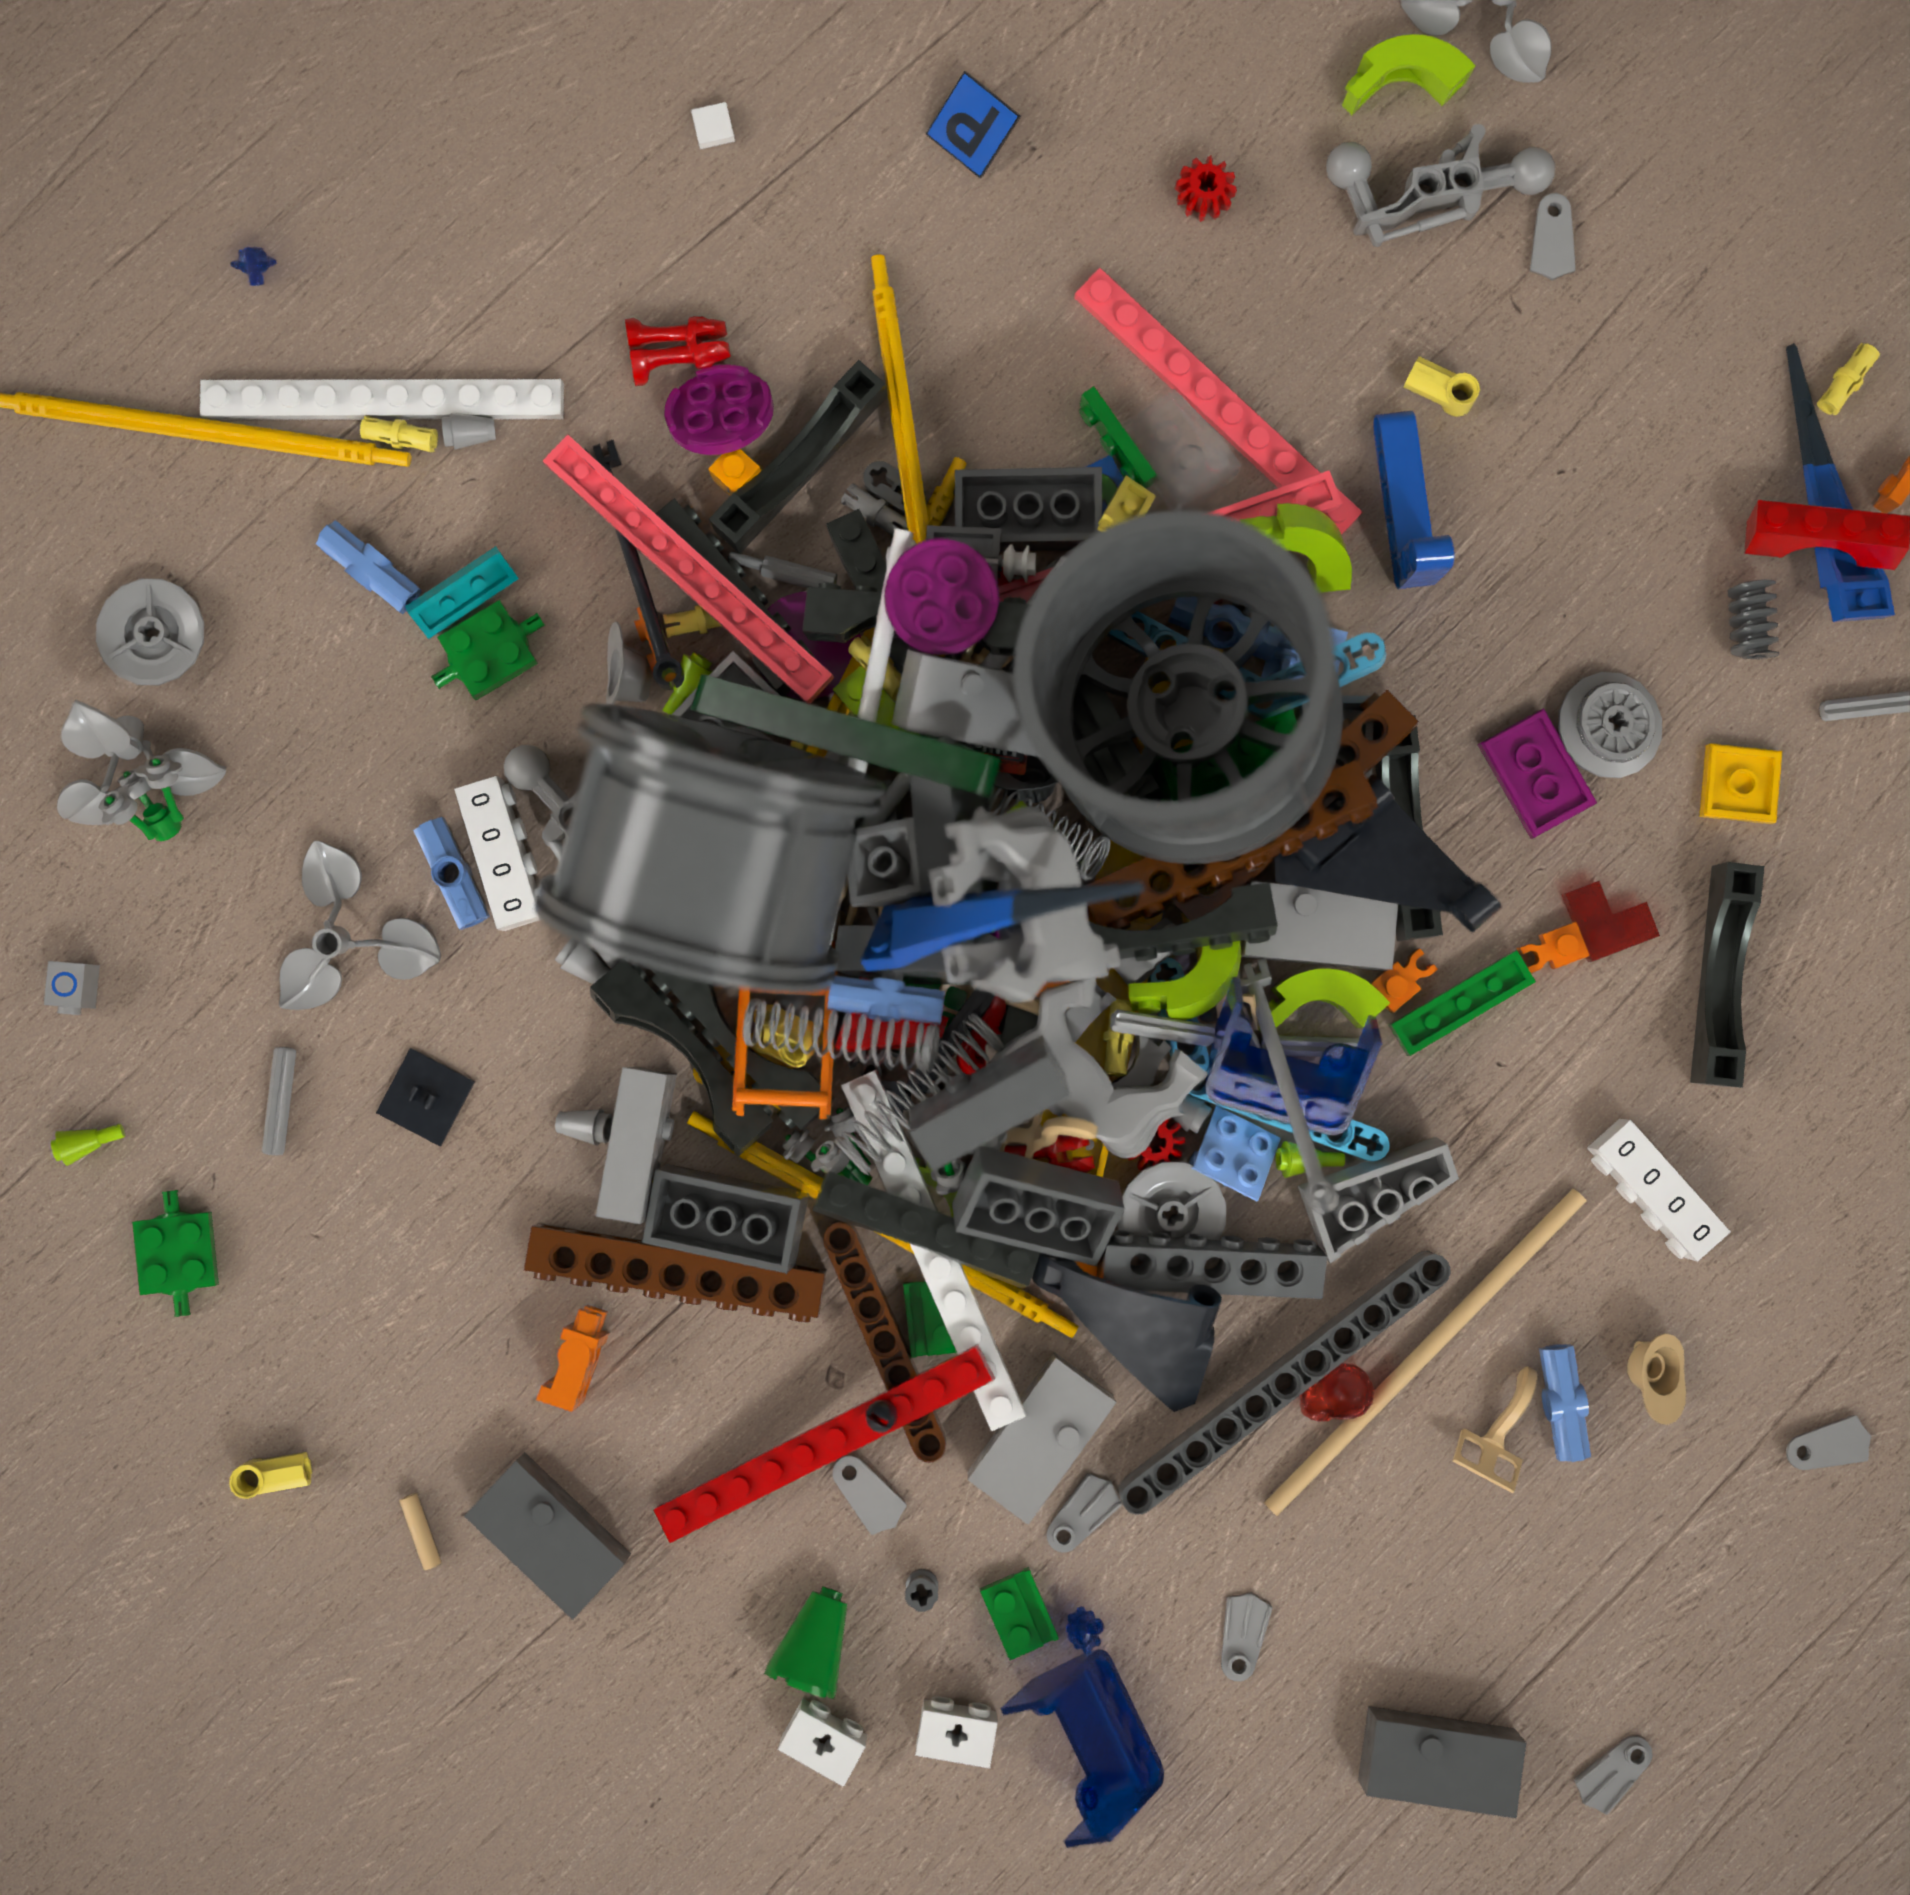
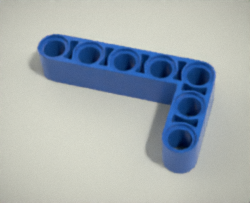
M1411 410L1375 415L1373 422L1374 440L1395 586L1397 589L1435 585L1452 569L1454 564V547L1450 535L1432 537L1415 414Z

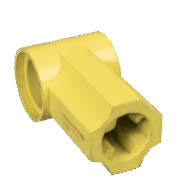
M1420 356L1404 384V388L1440 404L1446 413L1455 417L1463 416L1470 411L1480 391L1477 379L1471 374H1456ZM1457 389L1463 390L1467 394L1468 399L1458 400L1454 397L1452 391Z
M307 1452L268 1459H252L232 1472L229 1485L231 1491L243 1499L252 1498L257 1494L308 1486L311 1484V1461ZM246 1470H251L257 1474L259 1479L257 1487H252L245 1481Z

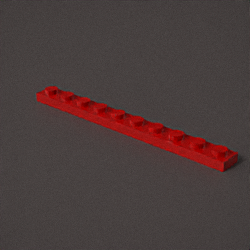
M977 1344L657 1506L653 1511L669 1543H672L992 1382L995 1376ZM880 1399L893 1403L898 1413L896 1423L886 1432L873 1431L867 1425L865 1417L868 1407ZM872 1412V1417L887 1425V1420L878 1417Z

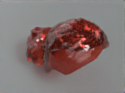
M1341 1363L1319 1380L1317 1384H1314L1300 1395L1301 1413L1317 1422H1328L1331 1419H1354L1366 1414L1373 1404L1375 1390L1369 1376L1362 1368L1353 1363Z

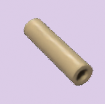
M413 1493L399 1499L423 1570L440 1565L442 1562L418 1494Z

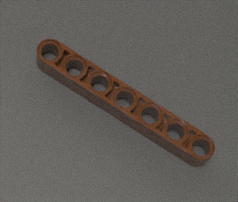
M840 1220L834 1221L824 1233V1246L886 1390L900 1384L890 1377L889 1371L894 1366H905L910 1372L909 1379L918 1375L919 1372L913 1358H911V1353L857 1229L852 1224ZM834 1229H846L851 1236L850 1244L846 1247L834 1245L831 1241V1232ZM858 1262L863 1265L866 1275L862 1280L852 1281L847 1277L845 1268L849 1263ZM868 1296L874 1297L880 1302L881 1309L876 1314L868 1315L861 1310L860 1301ZM880 1331H889L895 1337L896 1342L892 1347L883 1349L876 1344L875 1335ZM935 1410L903 1426L912 1450L918 1459L931 1463L943 1456L946 1448V1436ZM926 1434H933L939 1439L940 1444L935 1450L928 1451L920 1446V1438Z

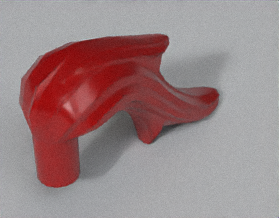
M995 994L982 1020L996 1035L1001 1034L999 1026L1006 1012L1005 998ZM973 1029L970 1034L986 1054L987 1042ZM964 1041L961 1045L979 1070L985 1067L986 1060ZM957 1054V1065L964 1074L969 1076L976 1072Z

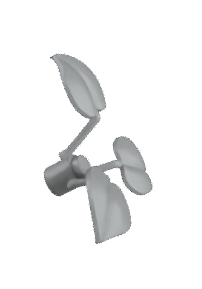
M1474 0L1400 1L1402 8L1419 30L1428 35L1438 36L1448 33L1457 25L1460 19V9L1458 6H1465ZM1491 0L1496 5L1507 7L1505 18L1506 31L1496 34L1490 43V54L1494 65L1502 74L1515 81L1525 83L1542 81L1546 76L1552 48L1548 31L1541 23L1529 19L1521 20L1513 27L1512 18L1514 8L1517 5L1516 1Z
M78 700L73 702L70 713L62 727L61 739L64 746L72 753L85 758H98L105 753L111 757L104 782L100 787L89 780L81 779L63 788L57 801V810L62 818L79 824H104L101 821L103 812L99 809V804L104 796L109 793L107 790L111 785L119 757L126 760L134 759L142 751H144L147 760L153 757L150 749L151 742L143 740L144 724L140 719L133 716H121L115 720L90 705ZM176 748L162 754L168 755L171 761L180 762L182 765V770L177 773V781L170 786L172 794L190 796L205 792L219 783L226 774V767L218 765L206 755L194 750Z
M314 841L306 853L302 868V885L305 895L314 905L323 907L334 902V907L328 920L324 921L325 929L319 930L312 939L313 949L302 948L294 950L284 959L280 969L279 1006L283 1009H310L323 1005L333 999L340 990L342 975L335 966L328 963L331 958L344 954L349 948L381 947L378 953L380 967L387 975L400 980L420 976L429 968L439 963L441 959V952L434 936L423 925L411 919L397 918L388 921L382 929L383 940H351V936L345 928L335 926L334 922L342 906L341 899L351 898L358 892L362 881V874L358 863L352 856L322 841Z

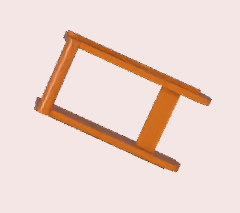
M832 941L831 946L834 947V948H835V941ZM739 987L732 1111H736V1116H744L745 1104L820 1107L819 1119H827V1115H831L833 1058L829 1050L822 1056L820 1092L746 1089L748 1046L743 1039L744 1017L747 1006L751 1001V993L825 996L823 1053L828 1044V1025L831 1012L833 1011L827 1009L830 988L809 993H784ZM833 1037V1041H832V1051H833V1054H834V1037Z

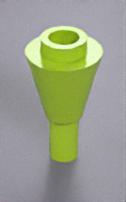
M694 651L691 656L686 654L682 656L680 664L685 674L684 681L678 688L674 684V691L662 709L667 714L672 715L686 698L697 689L701 674L709 676L713 672L709 669L712 662Z
M121 1123L100 1130L56 1131L55 1140H51L52 1153L57 1162L62 1160L66 1166H69L100 1148L102 1144L124 1138L125 1131Z
M1284 1141L1281 1148H1278L1275 1153L1277 1170H1281L1285 1178L1306 1173L1297 1144ZM1315 1149L1320 1167H1343L1345 1165V1155L1343 1152H1321V1150Z

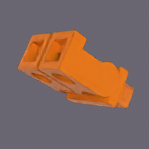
M586 1305L584 1309L580 1308L578 1310L575 1321L563 1328L560 1339L566 1341L558 1350L559 1367L556 1376L541 1385L537 1401L573 1412L584 1403L601 1353V1346L606 1344L609 1332L602 1330L607 1311Z

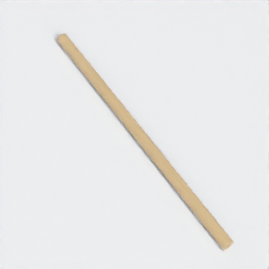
M1572 1189L1279 1486L1264 1504L1278 1516L1587 1200L1577 1190Z

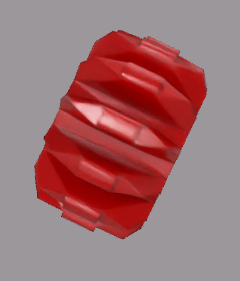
M1211 155L1207 157L1205 164L1195 157L1192 160L1191 167H1182L1180 171L1181 179L1176 180L1175 190L1180 193L1177 196V204L1187 205L1185 210L1186 216L1192 215L1194 211L1198 212L1200 222L1205 219L1206 213H1209L1216 220L1220 216V210L1227 212L1232 204L1230 199L1234 198L1237 192L1236 186L1232 185L1235 179L1234 172H1224L1227 165L1225 160L1217 166L1214 165ZM1204 186L1210 187L1207 189V192L1203 191Z
M1167 1119L1158 1126L1155 1135L1162 1138V1145H1156L1158 1150L1153 1152L1151 1147L1148 1146L1146 1150L1139 1154L1141 1155L1137 1163L1139 1170H1143L1149 1160L1151 1167L1158 1164L1159 1160L1171 1162L1167 1157L1169 1154L1178 1158L1182 1157L1183 1153L1173 1148V1144L1185 1143V1137L1172 1136L1173 1133L1181 1128L1178 1122L1166 1128L1169 1121ZM1139 1155L1127 1159L1131 1161L1137 1158Z

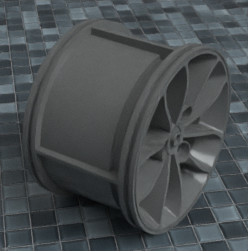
M1200 511L1157 512L1117 523L1080 544L1055 567L1039 588L1023 620L1016 645L1014 686L1017 706L1024 728L1040 758L1061 782L1077 809L1100 833L1116 844L1142 856L1171 863L1197 864L1227 860L1262 847L1280 836L1301 818L1321 793L1337 759L1343 728V702L1339 678L1335 668V650L1331 625L1321 596L1305 569L1285 548L1258 529L1235 519ZM1180 597H1197L1198 602L1189 630L1187 644L1175 645L1161 651L1131 617L1134 613L1165 600ZM1219 599L1241 604L1251 611V620L1245 634L1237 644L1224 654L1214 648L1203 645L1205 624L1209 611L1214 602ZM1272 623L1284 634L1297 652L1306 676L1298 679L1244 682L1239 669L1261 645ZM1117 629L1127 633L1142 647L1149 658L1141 666L1133 679L1112 675L1099 667L1093 659V651L1111 630ZM1081 675L1100 689L1128 698V716L1082 740L1075 739L1073 709ZM1159 682H1170V687L1165 692L1160 694L1152 692L1153 687ZM1223 689L1236 691L1234 698L1228 702H1220L1216 699L1219 692ZM1307 695L1310 698L1304 715L1293 735L1268 730L1247 719L1249 705L1291 696ZM1238 736L1279 752L1267 765L1245 781H1243L1240 772L1227 751V748L1230 747ZM1138 737L1145 747L1132 769L1115 784L1108 787H1100L1086 769L1083 762L1084 758L1103 748ZM1182 739H1188L1193 742L1191 749L1185 753L1174 751L1175 744ZM1214 758L1228 778L1232 788L1203 799L1191 801L1192 769L1196 768L1201 762ZM1162 759L1172 762L1177 767L1179 802L1158 803L1131 799Z
M604 703L585 704L582 716L587 721L579 723L577 733L584 740L591 743V748L586 760L556 874L545 876L540 880L539 895L536 897L534 911L538 917L557 931L586 945L642 965L690 978L740 988L784 993H809L830 988L835 978L834 970L838 967L840 959L838 952L830 943L858 835V830L853 826V823L858 816H874L880 813L882 803L877 798H882L885 795L886 785L871 775L837 761L737 730L646 709Z

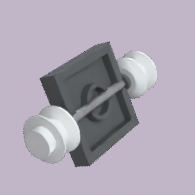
M927 525L926 540L946 538L970 546L988 561L994 571L997 582L998 572H1002V567L1003 574L1008 582L1012 581L1014 575H1022L1025 583L1028 582V575L1035 576L1036 553H1029V545L1026 546L1024 552H1015L1013 545L1010 544L1004 552V559L1003 555H1000L1001 528ZM912 540L911 547L916 545L914 540ZM887 547L886 567L888 566L891 547Z

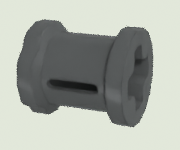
M918 1569L908 1576L905 1599L910 1607L918 1612H925L932 1609L934 1603L938 1600V1580L931 1571ZM918 1584L924 1585V1588L927 1590V1596L921 1597L919 1591H916Z

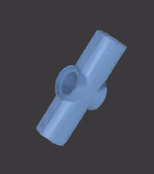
M336 520L326 525L319 533L316 545L322 551L345 567L344 571L370 592L373 590L401 614L407 611L405 606L419 598L422 590L414 582L392 567L394 564L369 543L365 545Z
M1197 597L1177 598L1168 622L1190 630L1198 602ZM1213 604L1206 620L1204 636L1215 647H1233L1245 634L1251 618L1244 616L1233 605L1219 606ZM1221 621L1228 622L1233 627V630L1223 631L1217 623ZM1270 626L1263 642L1252 656L1270 662L1282 632Z
M440 817L419 825L413 831L430 865L432 879L440 887L459 930L473 927L489 918L490 915L472 879L471 868L464 861L445 818ZM456 864L459 869V876L454 882L448 883L444 876L445 870L448 866Z
M835 976L829 991L827 1009H835L836 1011L846 1013H864L873 1020L879 1016L880 1021L889 1022L893 1018L895 1022L909 1020L940 1025L945 991L905 986L904 982L886 978H873L872 981Z
M1556 1344L1539 1348L1545 1388L1542 1389V1404L1546 1418L1551 1422L1556 1459L1560 1462L1585 1460L1591 1457L1585 1417L1589 1414V1405L1585 1389L1579 1383L1574 1346L1571 1344Z

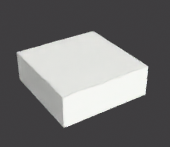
M726 102L691 110L700 149L735 142Z

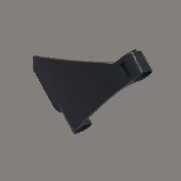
M1371 774L1367 780L1377 799L1378 808L1372 810L1374 814L1370 818L1353 824L1350 820L1337 826L1338 831L1335 834L1321 840H1317L1315 836L1302 842L1303 848L1287 856H1283L1280 853L1274 858L1276 883L1448 912L1471 933L1475 932L1502 908L1501 903L1481 882L1474 881L1465 874L1394 801L1395 798L1391 791L1374 774ZM1339 799L1327 810L1337 811L1341 809L1345 799Z
M1040 1252L1032 1275V1280L1038 1287L1061 1297L1103 1346L1173 1412L1196 1403L1213 1350L1214 1323L1222 1301V1297L1216 1289L1207 1285H1195L1189 1289L1186 1300L1172 1298L1123 1286L1093 1276L1082 1270L1074 1260Z

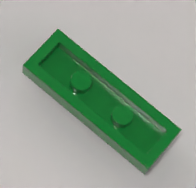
M1093 386L1085 391L1081 396L1079 413L1084 422L1090 428L1094 426L1102 436L1100 443L1106 453L1111 457L1115 455L1122 465L1120 470L1123 477L1128 476L1146 489L1153 485L1157 474L1097 389Z

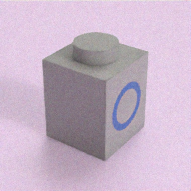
M48 961L44 1005L58 1006L57 1013L81 1015L82 1008L96 1009L100 965Z

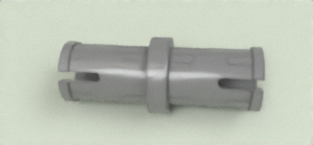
M854 483L847 488V491L858 498V500L844 493L841 503L854 511L860 509L862 515L867 518L866 523L872 527L877 525L892 536L894 535V530L899 529L896 525L908 531L906 518L890 509L888 502L882 498L879 500L875 499Z

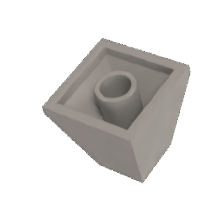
M913 817L857 829L858 835L848 871L851 906L884 907L893 904H904L912 897L927 896L920 893Z

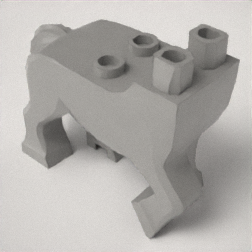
M1030 806L1013 810L1004 815H994L980 807L975 811L971 823L945 825L947 838L955 837L957 852L950 853L951 866L929 870L934 905L947 906L961 900L968 888L981 879L1000 882L998 891L1081 885L1077 862L1070 842L1060 830L1052 828L1049 818L1041 809ZM1087 904L998 928L999 941L978 945H955L946 947L942 951L948 983H965L977 976L972 981L973 987L987 990L1011 1002H1024L1032 1000L1046 982L1077 981L1109 976L1107 969L1120 966L1118 946L1116 944L1103 945L1102 938L1093 934L1088 925L1086 915Z
M1096 978L1070 981L1045 989L1041 992L1039 998V1015L1036 1027L1011 1039L1004 1046V1049L998 1051L986 1066L1043 1035L1065 1072L1071 1095L1048 1109L1058 1117L1064 1113L1068 1117L1081 1118L1092 1122L1098 1127L1096 1138L1101 1140L1106 1149L1112 1154L1122 1158L1136 1157L1147 1149L1161 1123L1171 1117L1184 1115L1181 1103L1208 1073L1181 1050L1175 1049L1164 1081L1156 1086H1150L1154 1081L1159 1064L1172 1047L1160 1039L1136 1035L1137 1052L1131 1067L1127 1070V1075L1110 1082L1107 1074L1097 1061L1075 1042L1094 1019L1116 999L1096 984Z

